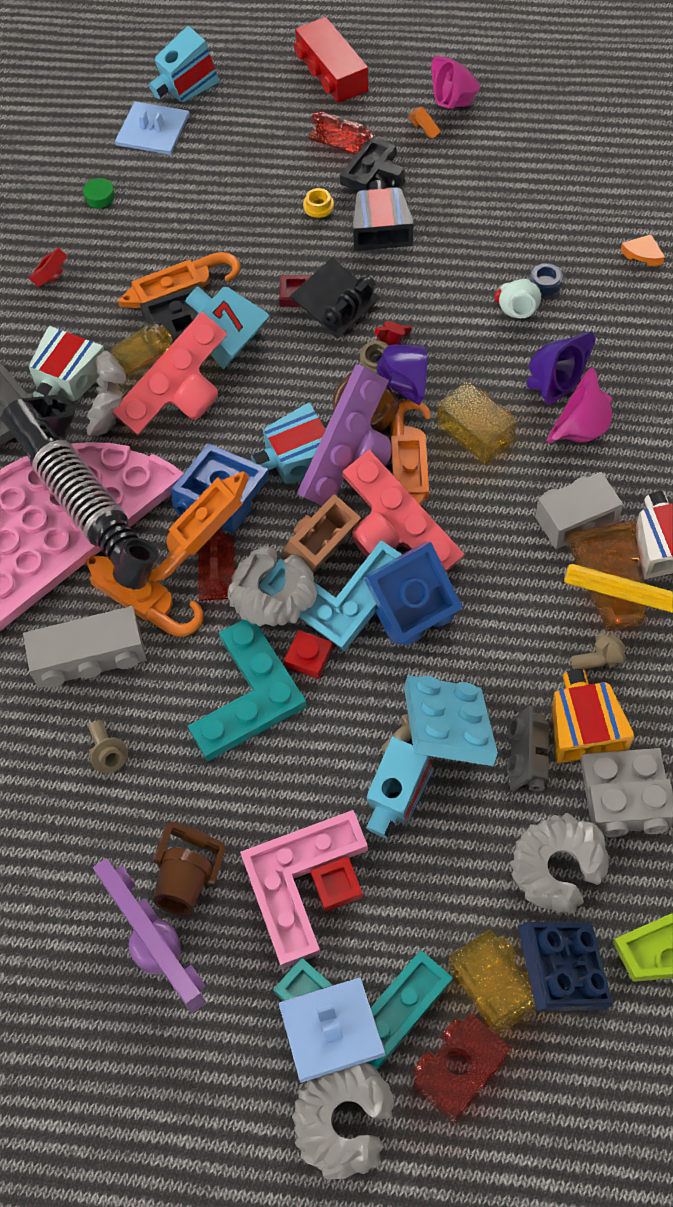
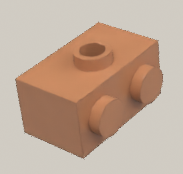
M334 494L312 517L306 515L293 530L296 534L288 541L279 558L285 560L291 555H296L309 565L314 574L350 536L361 517Z

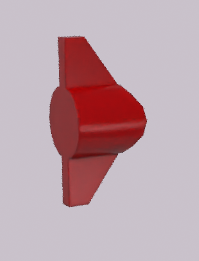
M386 321L383 327L376 328L374 334L377 337L376 340L383 341L389 346L399 345L402 338L410 334L412 327L410 325L400 326L394 322Z

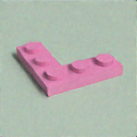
M354 810L240 852L281 969L296 964L301 958L307 960L321 954L294 879L311 873L310 870L368 851L367 842Z

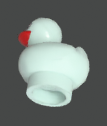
M519 279L503 284L496 291L494 300L500 304L501 309L508 316L526 318L533 315L538 309L541 302V292L536 284L532 283L529 279Z

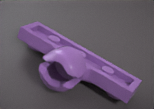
M355 365L299 487L298 495L323 506L334 494L337 495L344 480L342 471L369 449L384 466L387 465L392 453L390 440L387 436L372 429L370 424L389 380L364 366Z
M107 858L95 865L93 869L101 883L133 928L129 938V952L135 964L146 973L164 974L191 1014L206 1004L200 993V990L206 986L192 965L184 969L178 960L182 952L181 942L174 927L167 921L158 919L145 898L139 902L136 901L129 891L135 887V884L122 865L114 869Z

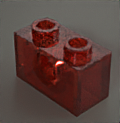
M469 1013L462 1022L455 1018L441 1036V1039L445 1042L435 1055L428 1051L412 1071L417 1075L413 1082V1089L453 1125L505 1062L511 1050L508 1044L472 1013ZM452 1056H463L470 1063L471 1069L464 1075H455L448 1070L446 1066L447 1060Z

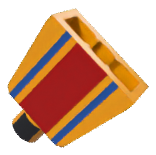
M578 668L565 672L563 680L566 689L554 692L552 702L556 764L581 760L582 754L628 751L634 738L633 730L611 686L606 682L589 685L584 669Z

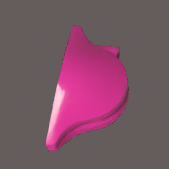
M435 55L431 63L436 103L439 106L452 109L471 105L480 89L477 79L465 66L457 61Z
M592 367L586 371L546 439L547 442L553 443L557 440L568 439L579 443H586L599 437L609 428L612 421V409L610 406L612 397L600 389L597 373Z

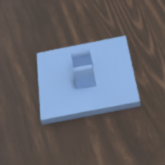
M134 102L115 140V145L171 155L190 112L188 110Z
M361 977L279 1002L300 1083L385 1056Z

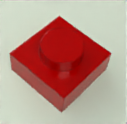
M59 247L43 257L28 279L37 287L47 281L55 282L63 273L64 269L61 265L68 256Z
M298 630L284 659L285 668L319 679L332 653L333 642Z
M349 857L310 870L324 912L363 899V893Z

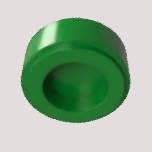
M92 179L83 187L85 201L93 208H103L114 201L113 185L107 179Z

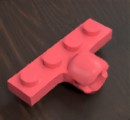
M201 311L123 398V401L120 402V406L115 408L112 414L137 436L162 408L169 403L178 407L190 419L196 420L201 417L216 400L218 390L200 373L199 368L227 337V333Z
M370 449L342 471L344 479L372 510L352 531V538L355 544L366 557L371 554L381 540L394 549L404 546L409 551L424 542H432L445 572L450 570L464 557L465 554Z

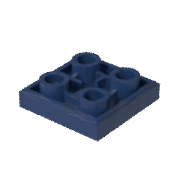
M525 922L518 926L537 1012L605 1010L613 1006L608 988V980L605 976L598 941L592 923Z

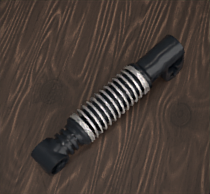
M57 395L21 398L8 404L2 412L1 419L29 455L30 464L34 472L51 491V494L58 500L76 526L79 527L85 538L92 545L99 546L114 565V579L120 585L134 590L145 587L158 559V550L151 542L138 538L128 526V518L124 510L116 503V500L104 488L103 484L79 456L78 452L66 440L75 415L76 408L74 404L68 399Z

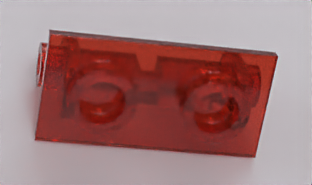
M323 110L314 112L312 124H315V128L308 136L310 140L354 155L358 153L370 137L375 138V135L370 134V129H367L365 124H358L346 119L340 124L339 117L328 114Z
M221 527L198 550L199 601L228 599V588L233 581L231 577L235 573L234 535L225 536Z

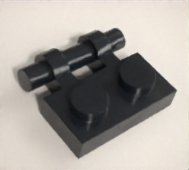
M197 286L140 304L141 312L151 336L162 332L165 334V336L154 339L158 352L168 349L185 330L176 332L175 328L191 323L199 314L185 302Z

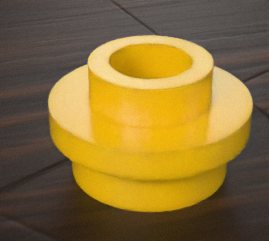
M315 188L306 194L303 208L305 213L311 217H325L333 211L334 200L327 190Z

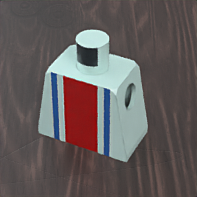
M49 326L29 366L32 378L37 386L33 397L57 395L70 401L78 400L100 377L96 372L98 370L96 366L97 356L102 354L104 347Z

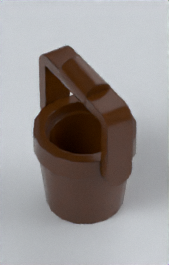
M176 822L167 824L162 831L152 860L153 863L159 864V874L153 897L154 904L161 910L175 915H188L192 913L204 884L206 883V885L212 887L216 881L225 853V845L221 841L209 837V834L191 826H183ZM170 834L196 847L214 852L212 865L204 856L191 850L182 848L165 850Z

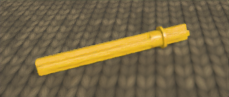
M570 564L566 569L564 582L567 584L673 613L672 591L575 564Z

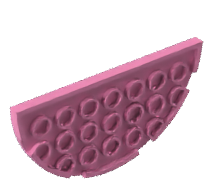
M100 442L71 444L103 484L104 488L111 494L112 498L116 500V503L124 510L128 518L129 527L172 494L171 488L184 474L164 459L154 454L147 456L131 451L130 446ZM28 456L20 458L0 470L1 631L84 565L88 558L95 556L101 551L99 546L92 545L85 538L79 527L76 526L58 500L55 499L51 491L34 472Z

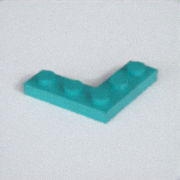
M241 620L219 632V636L252 691L188 725L191 736L207 762L307 707L305 698L257 624L252 625L247 620Z
M422 950L416 954L371 1006L372 1015L385 1052L384 1057L367 1062L373 1065L377 1071L453 982V977ZM301 958L273 991L282 1001L333 985Z

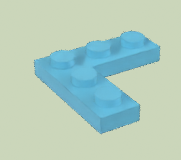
M381 540L337 597H334L315 583L317 589L316 601L312 608L301 612L299 618L343 651H346L376 612L375 608H377V604L363 576L398 558L402 554ZM282 558L278 560L276 567L259 584V588L268 595L279 593L285 586L286 566Z

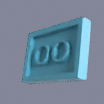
M407 675L404 692L414 753L494 766L498 752L482 689L467 682L456 684L439 681L431 676L416 677Z

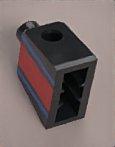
M375 180L369 184L368 190H362L357 193L353 219L354 251L413 246V219L402 189L387 188L384 181Z

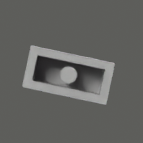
M599 472L592 476H582L572 484L561 489H551L538 498L535 518L557 550L618 524L623 503L603 473Z

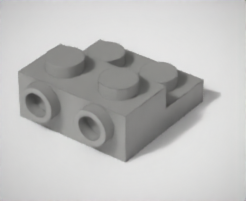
M660 748L582 754L580 761L590 822L597 825L602 833H604V836L620 837L626 835L628 831L644 830L646 834H660L673 827V791L670 779H666Z

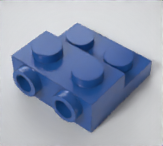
M208 443L171 488L173 507L177 514L181 516L217 478L223 480L244 471L249 475V479L240 499L243 504L216 531V533H222L225 530L234 534L251 512V501L268 480L269 469Z
M424 542L363 576L377 604L375 611L390 641L394 643L412 644L423 637L422 631L431 626L436 628L449 623L454 619L453 614L463 609L432 542Z

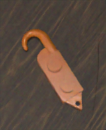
M226 252L213 253L192 262L189 259L131 281L132 287L118 300L119 306L141 308V303L201 285L203 288L209 282L208 269L221 264H228L232 267L231 272L225 276V281H231L240 272V262L234 255Z
M403 400L399 402L398 413L390 423L393 476L421 506L424 500H429L426 434L418 428L404 426V413L408 410L416 409L423 413L425 419H430L431 414L429 408L421 402L418 405L411 400Z
M242 471L223 480L217 478L168 529L170 532L167 535L166 543L170 555L157 568L153 569L149 580L159 581L170 576L190 554L194 555L243 504L240 499L249 479L247 473Z
M91 556L86 560L91 573L89 578L91 584L124 607L133 606L135 614L145 621H150L175 637H186L200 628L204 613L197 602H190V607L194 610V618L186 624H180L167 616L173 602L172 596L166 587L156 581L148 580L146 586L141 589L133 590L126 588L114 579V565L107 557Z

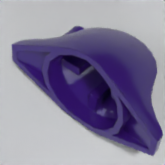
M585 332L575 337L552 341L542 346L532 356L529 363V370L532 375L527 379V387L542 391V397L546 404L551 405L568 394L580 380L596 341L593 332Z
M418 344L390 345L386 347L377 363V373L389 380L387 385L394 391L418 405L421 404L425 396L428 362L427 349Z

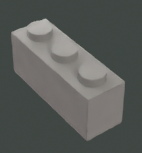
M133 606L23 633L29 672L38 688L57 687L63 684L64 681L80 677L93 678L104 671L116 668L128 669L140 662L147 661L139 623Z

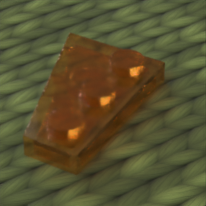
M636 520L570 533L567 543L577 565L642 583V579L639 578L637 564L639 549L635 544ZM589 590L607 632L641 625L645 619L644 605Z

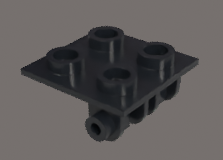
M333 257L290 295L291 299L337 339L380 300L373 293L376 283L371 276L357 279Z

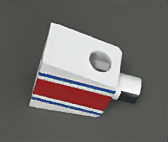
M656 491L646 496L644 501L647 509L639 513L636 524V538L644 579L673 573V503L669 504L663 491Z

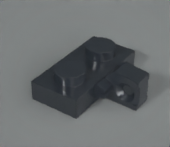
M370 137L339 175L340 184L357 191L368 190L371 182L381 180L386 183L387 187L401 188L405 183V169L392 162L397 156L396 145Z

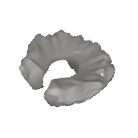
M103 351L101 355L97 356L96 366L98 370L96 372L100 377L96 381L99 385L97 387L99 394L93 401L92 408L87 415V418L90 419V423L87 426V435L91 437L105 434L109 428H113L117 417L112 413L115 408L120 406V402L123 401L124 394L120 391L119 383H124L126 380L125 370L112 353L108 351Z
M269 546L251 551L250 556L239 563L237 570L231 577L233 581L228 588L230 607H235L236 613L240 615L242 620H247L252 625L257 624L260 627L264 624L276 626L277 624L285 625L288 621L293 624L296 623L300 613L308 608H312L317 597L313 572L302 558L291 555L283 561L286 566L285 586L279 593L268 595L259 590V582L266 573L276 567L277 552L275 548Z
M565 813L562 818L554 815L550 817V820L542 819L538 825L530 824L528 830L524 831L521 838L516 841L515 851L513 852L514 860L510 862L513 869L511 875L514 882L525 892V899L541 908L554 910L557 914L566 912L572 914L576 911L577 906L584 902L583 896L576 885L558 881L549 873L548 860L553 854L566 852L573 855L584 874L583 881L599 885L602 879L605 878L609 868V855L605 848V839L602 831L591 822L577 821L572 815Z
M367 1062L308 1080L306 1087L299 1089V1098L295 1101V1112L292 1115L295 1124L294 1131L298 1137L295 1144L301 1150V1158L307 1164L320 1169L323 1177L327 1180L345 1179L355 1173L365 1174L371 1168H376L379 1164L380 1152L384 1147L378 1137L363 1135L353 1139H345L340 1137L332 1126V1114L335 1108L346 1101L358 1103L375 1120L390 1119L392 1117L394 1100L389 1084L381 1078L377 1069Z

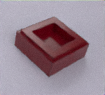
M280 275V307H301L290 298V295L312 275Z

